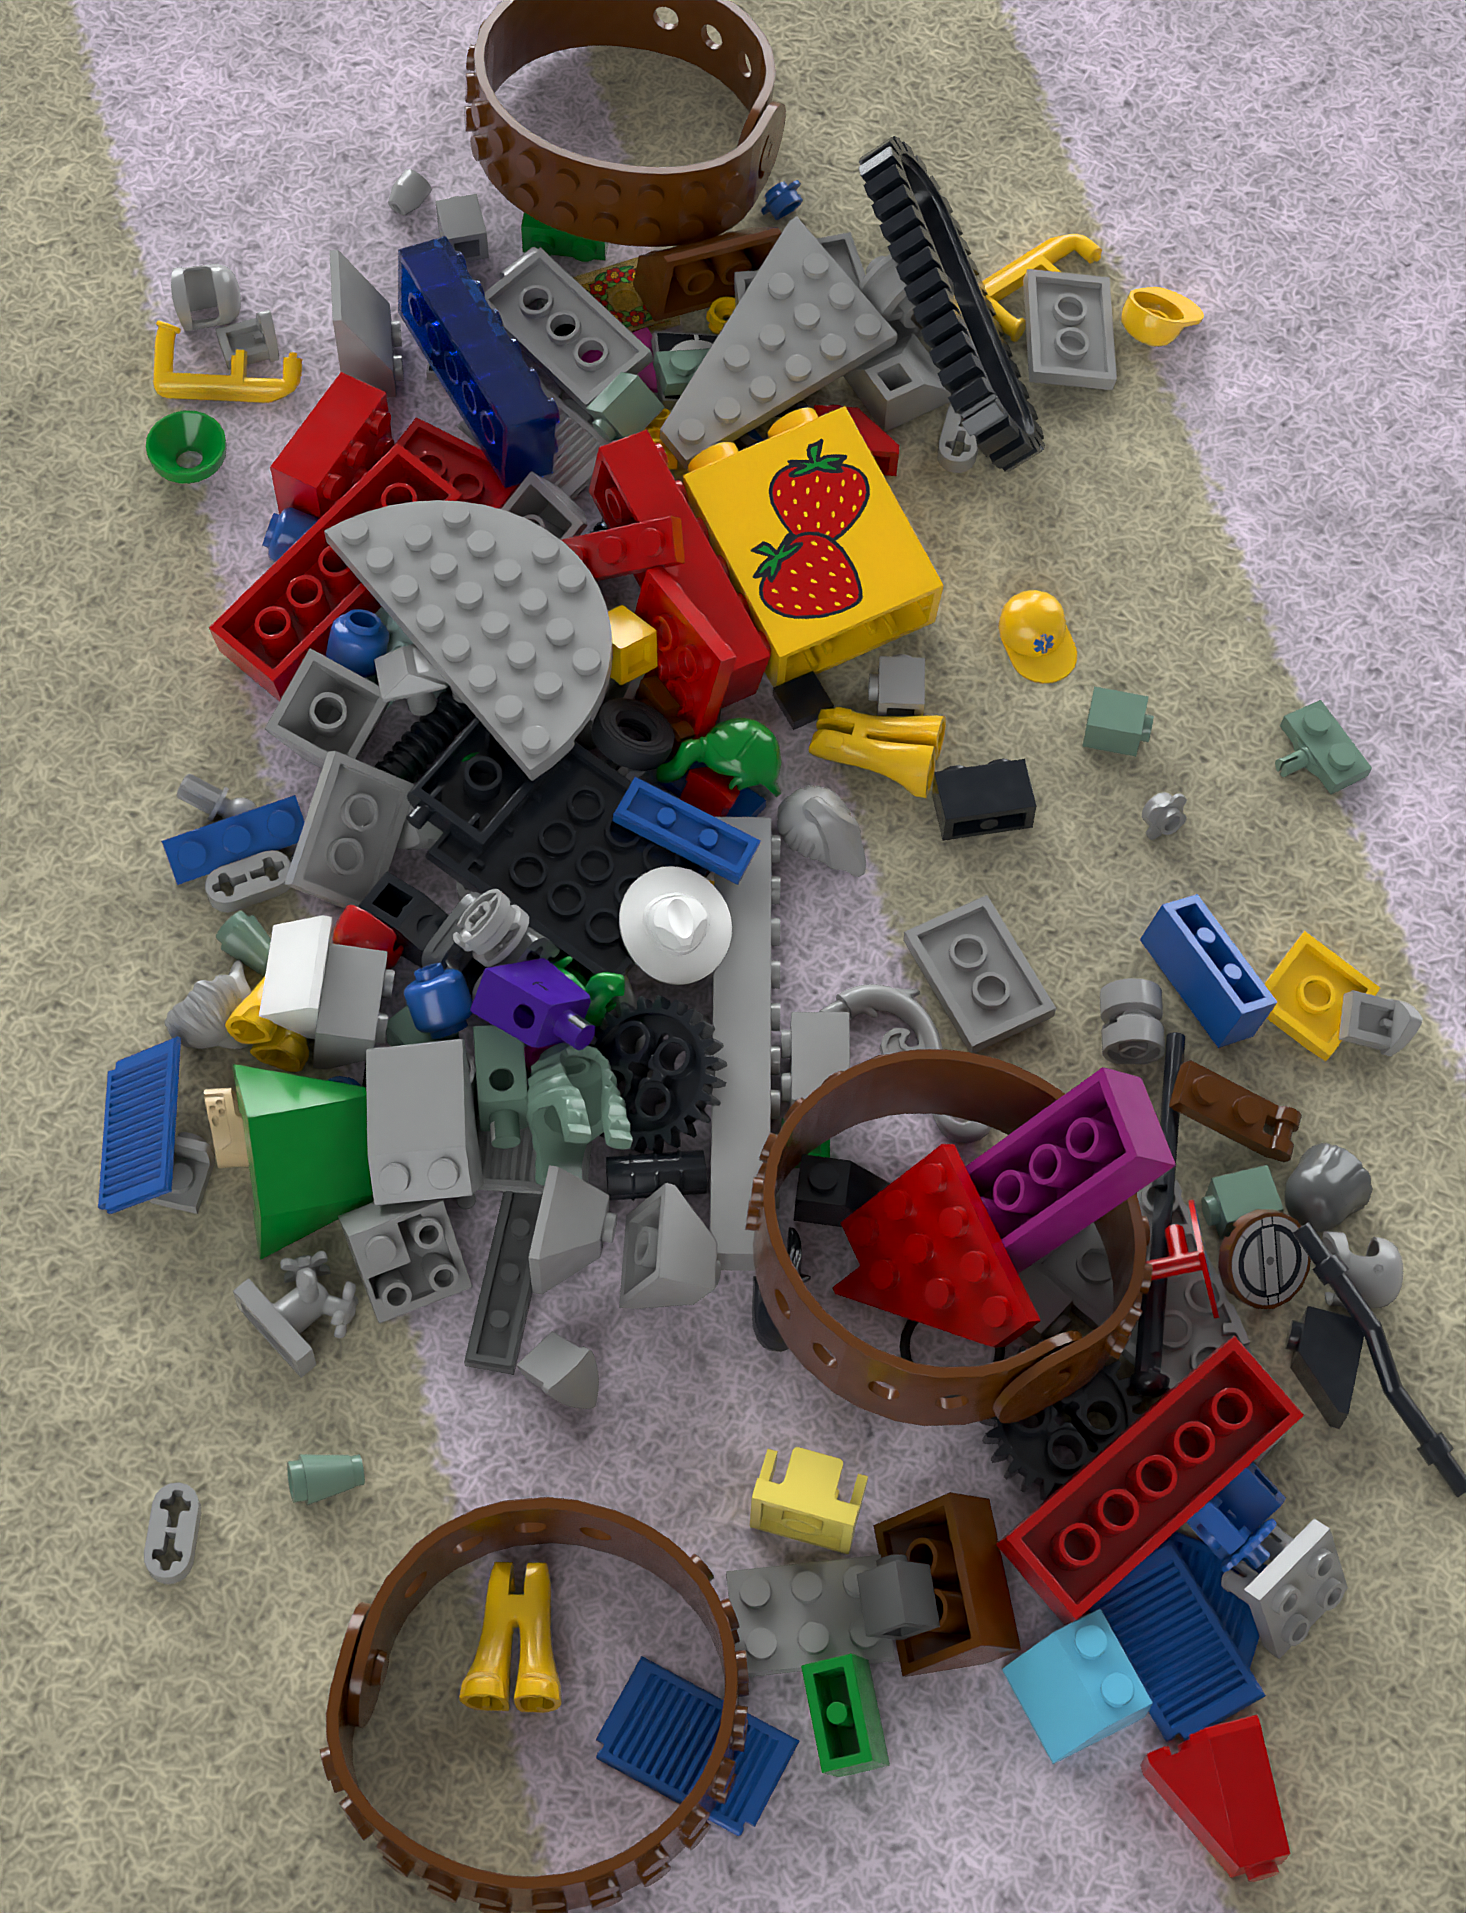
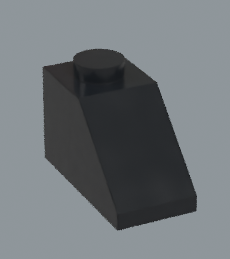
M802 1154L793 1221L842 1227L840 1223L891 1183L850 1160Z
M1307 1306L1300 1322L1292 1320L1288 1330L1285 1349L1293 1351L1290 1368L1328 1425L1340 1429L1349 1414L1364 1334L1352 1317Z

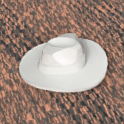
M674 866L653 869L640 876L629 887L621 903L619 927L624 946L635 964L657 981L671 985H687L697 982L713 972L722 962L728 951L732 937V922L727 904L713 884L692 870Z

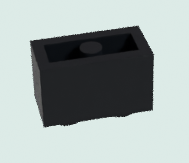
M1002 758L993 760L985 765L971 767L954 765L942 771L934 772L931 794L942 841L1033 828L1037 805L1025 759L1011 761Z

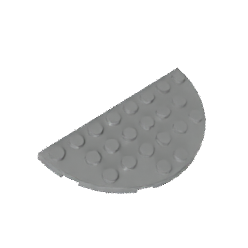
M442 500L390 505L349 518L324 531L326 541L531 781L553 767L575 745L574 739L583 730L589 719L593 721L605 697L611 675L613 650L611 625L601 590L589 569L563 541L543 527L508 511L482 504Z

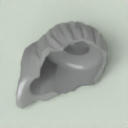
M810 785L797 789L778 806L777 828L784 842L788 844L791 850L803 854L805 858L809 857L812 860L826 863L831 869L847 871L855 877L865 874L866 858L861 840V829L856 819L851 817L850 809L833 790H829L826 787L822 788L820 785Z
M241 960L234 961L228 975L219 974L215 976L213 981H197L194 984L193 990L188 993L184 1001L176 1004L167 1013L165 1026L172 1038L178 1036L181 1038V1045L197 1049L220 1046L225 1049L240 1050L250 1045L236 1041L225 1027L227 1019L236 1007L252 992L245 979Z

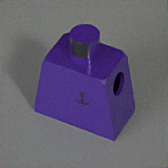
M545 958L485 968L470 1009L475 1015L535 1048L566 1042L574 1049L580 1051L590 1044L595 1034V1026L585 1020L591 1003L590 995Z

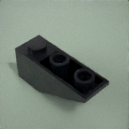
M388 871L385 872L358 905L359 908L367 911L395 932L396 940L393 951H396L400 945L403 946L404 950L401 956L420 968L423 967L422 955L424 949L449 916L424 893ZM472 957L461 972L465 978L471 998L477 980L485 971V968H487L474 959V957Z

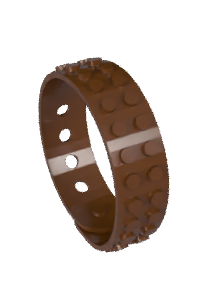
M502 0L487 19L482 22L476 44H470L468 49L466 69L474 71V73H465V102L472 105L464 107L465 132H472L473 135L470 138L473 157L476 161H479L494 187L509 202L537 221L552 228L595 241L636 247L679 246L690 241H699L718 236L732 229L745 218L762 192L775 164L784 132L786 108L784 104L772 101L776 74L773 51L765 34L753 19L730 0ZM659 7L670 8L676 13L678 22L675 24L665 23L658 17L656 9ZM707 25L713 26L719 32L722 40L721 45L711 40L707 33ZM587 46H619L648 50L676 57L698 66L727 86L746 107L749 115L742 129L737 148L716 159L676 167L633 166L586 157L545 141L522 126L502 106L495 92L520 68L548 54ZM745 54L747 55L750 61L751 72L748 69Z
M948 1049L900 1051L875 1056L845 1071H838L830 1075L806 1099L801 1097L792 1104L784 1116L785 1123L778 1135L770 1133L759 1157V1160L763 1163L757 1176L753 1177L745 1230L754 1231L753 1259L756 1278L767 1311L787 1347L803 1367L833 1393L861 1409L902 1423L920 1426L966 1425L991 1419L997 1416L1001 1423H1013L1038 1413L1080 1389L1097 1375L1105 1366L1110 1356L1119 1360L1143 1312L1140 1310L1142 1294H1148L1153 1270L1152 1264L1145 1263L1146 1246L1150 1243V1226L1147 1217L1142 1216L1137 1193L1094 1222L1108 1257L1113 1281L1114 1301L1112 1315L1101 1326L1086 1336H1083L1079 1331L1060 1333L1010 1358L981 1366L937 1367L913 1363L878 1350L854 1336L829 1315L808 1291L790 1260L778 1226L775 1197L784 1180L801 1162L802 1154L808 1155L819 1145L848 1128L863 1122L892 1115L937 1114L978 1122L1009 1135L1065 1095L1060 1089L1043 1078L1016 1065L988 1056ZM824 1347H826V1348L833 1354V1356H831V1355L825 1350ZM875 1381L889 1384L895 1389L883 1387ZM949 1395H961L954 1398H942Z
M554 1497L504 1500L475 1508L437 1527L417 1542L389 1573L372 1604L364 1602L358 1604L348 1624L331 1683L326 1711L328 1747L320 1749L327 1780H331L334 1793L345 1791L347 1794L339 1802V1805L363 1841L373 1835L378 1842L375 1848L383 1854L381 1859L405 1878L411 1872H414L429 1884L427 1887L429 1892L444 1900L456 1903L458 1898L462 1897L479 1903L478 1910L484 1913H511V1911L568 1913V1910L590 1905L592 1910H600L620 1902L623 1899L622 1893L640 1883L644 1887H648L660 1880L671 1870L669 1862L685 1847L691 1851L701 1842L711 1827L707 1819L715 1808L716 1803L719 1802L725 1805L737 1778V1774L734 1773L737 1762L733 1761L734 1751L744 1752L748 1729V1706L739 1705L738 1697L749 1696V1678L746 1650L735 1651V1644L740 1642L737 1632L740 1626L730 1600L726 1598L720 1601L718 1594L710 1583L714 1579V1575L704 1561L696 1554L689 1557L669 1538L631 1516L579 1500ZM557 1543L583 1546L616 1555L652 1572L685 1599L707 1628L719 1655L724 1674L725 1697L715 1746L699 1780L673 1814L652 1833L612 1858L579 1870L540 1876L505 1875L458 1863L411 1840L386 1821L371 1806L359 1789L353 1765L352 1742L355 1727L363 1729L372 1716L380 1688L386 1678L389 1656L395 1639L414 1608L437 1583L454 1570L489 1553L507 1548Z

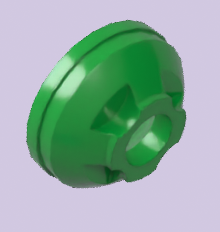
M184 410L164 416L150 429L146 438L147 456L152 467L161 477L171 482L190 484L205 480L218 471L226 458L227 442L224 430L213 417L202 412ZM194 451L203 458L196 467L183 468L177 464L178 457L185 452Z

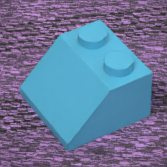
M1101 1609L1054 1631L1002 1669L1052 1764L1145 1718L1153 1704Z

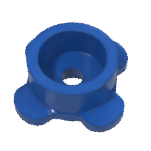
M799 180L793 181L789 185L783 181L768 190L765 194L766 205L761 209L762 214L765 215L771 212L773 217L779 220L796 210L803 201L796 191L801 186Z

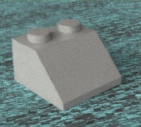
M310 648L268 721L265 730L304 760L322 769L327 753L331 751H337L358 760L390 701L383 703L378 685Z
M329 944L315 1034L313 1068L331 1069L366 1061L367 1049H373L375 1042L385 1043L389 1014L379 1013L381 998L391 999L395 970L386 969L387 951Z

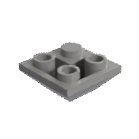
M914 333L897 340L893 346L843 375L884 432L950 402L948 397L951 396V393L942 386L937 374L941 370L933 364L930 354Z
M443 1199L374 1205L373 1202L338 1216L378 1323L385 1322L472 1288Z

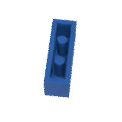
M1198 894L1162 904L1140 938L1142 944L1218 1048L1253 1037L1278 1003Z

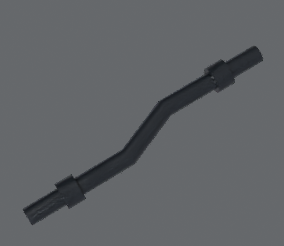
M1310 1222L1306 1223L1293 1232V1235L1316 1267L1312 1269L1323 1286L1329 1284L1363 1332L1383 1393L1420 1444L1417 1448L1418 1452L1428 1466L1431 1464L1435 1465L1456 1497L1461 1496L1466 1492V1474L1450 1453L1454 1448L1442 1432L1438 1434L1435 1432L1402 1385L1382 1324L1345 1273L1349 1268L1338 1253L1332 1255Z

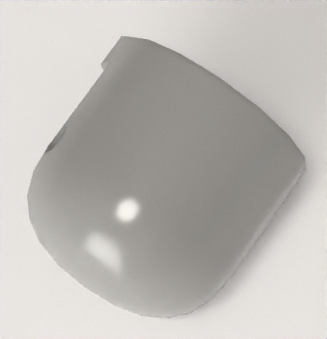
M218 263L173 268L171 275L172 299L184 331L226 325L237 318L241 309V292L236 276L230 268ZM218 306L219 316L217 318L192 320L190 312Z
M1324 1231L1322 1241L1332 1255L1335 1253L1339 1254L1349 1268L1345 1273L1370 1308L1388 1306L1397 1298L1403 1281V1261L1398 1248L1392 1242L1384 1238L1373 1237L1368 1245L1366 1256H1358L1350 1252L1344 1233ZM1325 1292V1300L1329 1306L1344 1307L1335 1293Z

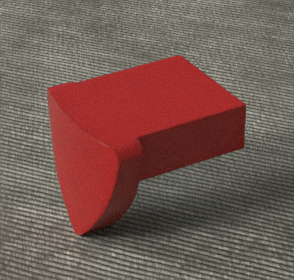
M701 767L689 770L686 776L688 782L679 799L713 817H726L736 802L740 791L737 790V785L733 789L729 788V784L734 776L718 774L709 767Z

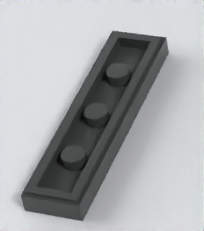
M503 1192L464 1364L466 1367L511 1375L515 1373L532 1297L529 1253L543 1193Z

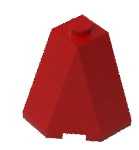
M1257 1714L1207 1727L1190 1734V1739L1177 1745L1179 1752L1171 1754L1169 1746H1163L1146 1754L1140 1764L1143 1776L1231 1878L1246 1874L1248 1882H1256L1280 1873L1277 1865L1282 1864L1291 1853L1264 1736Z

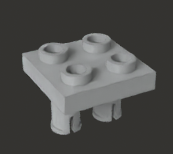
M1315 1518L1295 1538L1283 1532L1276 1525L1269 1534L1274 1539L1267 1536L1261 1542L1263 1547L1271 1554L1268 1559L1272 1562L1260 1574L1241 1560L1237 1565L1233 1566V1569L1239 1572V1574L1230 1569L1222 1576V1587L1250 1606L1263 1647L1278 1659L1292 1646L1300 1644L1307 1636L1310 1627L1327 1610L1334 1609L1342 1600L1344 1592L1348 1589L1331 1529Z

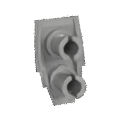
M415 644L403 646L374 659L383 703L406 698L410 712L417 716L429 714L435 709L437 701L433 692L446 689L448 683ZM451 688L454 700H456L459 703H464L463 700L457 695V693Z

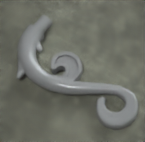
M878 984L858 985L837 994L835 1002L819 1011L849 1012V1019H853L859 1014H866L875 1018L878 1016L876 1011H882L896 1015L905 1021L915 1032L918 1045L908 1047L905 1044L910 1038V1031L908 1029L893 1028L884 1034L880 1045L881 1055L916 1049H943L939 1032L931 1017L913 999L920 995L918 989H898ZM932 1114L939 1130L946 1138L955 1142L972 1143L981 1140L989 1134L992 1128L970 1120L961 1124L953 1121L949 1116Z

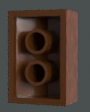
M750 227L639 255L633 287L654 322L710 308L712 303L721 297L735 298L734 273L758 271L782 233L778 227Z
M949 1492L873 1525L878 1553L881 1555V1558L890 1555H906L908 1562L929 1564L931 1569L940 1627L903 1640H895L902 1677L987 1664L1021 1650L1000 1549L996 1546L998 1536L989 1498Z

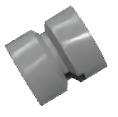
M1128 978L1116 980L1101 988L1100 1015L1105 1023L1101 1030L1102 1055L1104 1058L1115 1064H1148L1164 1056V1026L1159 1021L1163 1016L1162 989L1160 986L1149 980Z

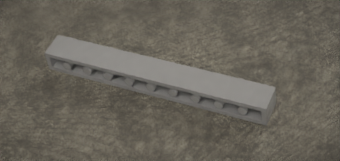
M715 817L761 840L757 852L738 885L714 873V886L722 895L730 912L732 937L724 959L713 971L712 1026L715 1027V1031L712 1034V1038L722 1042L724 1045L713 1056L727 1062L725 1068L715 1071V1077L727 1083L725 1087L713 1088L712 1095L721 1104L720 1106L711 1105L710 1233L718 1242L716 1261L720 1262L721 1270L755 1271L753 1259L754 1231L745 1230L748 1203L751 1197L753 1177L757 1176L763 1163L759 1160V1157L770 1135V1119L780 1118V1090H771V1075H780V1046H771V1031L780 1032V1003H771V988L780 989V960H771V946H780V918H771V904L780 905V876H771V863H780V835H771V818ZM780 1189L775 1197V1209H779Z

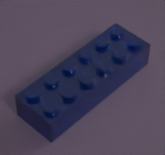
M446 236L398 249V313L504 488L521 484L530 472L540 477L552 474L554 454L558 452L555 429L556 423L560 421V414L557 404L552 397L547 398L536 370L533 367L528 368L522 358L517 340L514 337L510 338L508 336L500 313L496 308L491 309L486 301L485 293L479 280L472 279L467 271L463 254L460 251L454 250Z

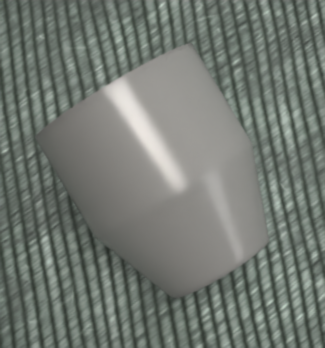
M405 169L392 187L388 205L392 210L404 216L419 208L431 193L432 188L428 181L419 173L411 169Z

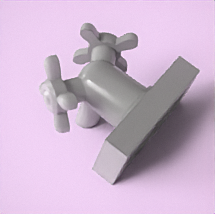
M318 1251L313 1256H299L294 1260L291 1258H283L281 1260V1269L287 1271L284 1274V1282L296 1281L297 1287L275 1304L271 1303L249 1278L233 1290L238 1309L300 1378L316 1366L313 1349L300 1334L324 1314L331 1316V1324L336 1325L334 1337H345L347 1324L352 1321L356 1312V1306L359 1303V1299L354 1296L356 1286L352 1282H346L342 1299L329 1295L326 1288L318 1283L317 1276L331 1274L329 1266L323 1264L328 1261L327 1254L324 1251Z

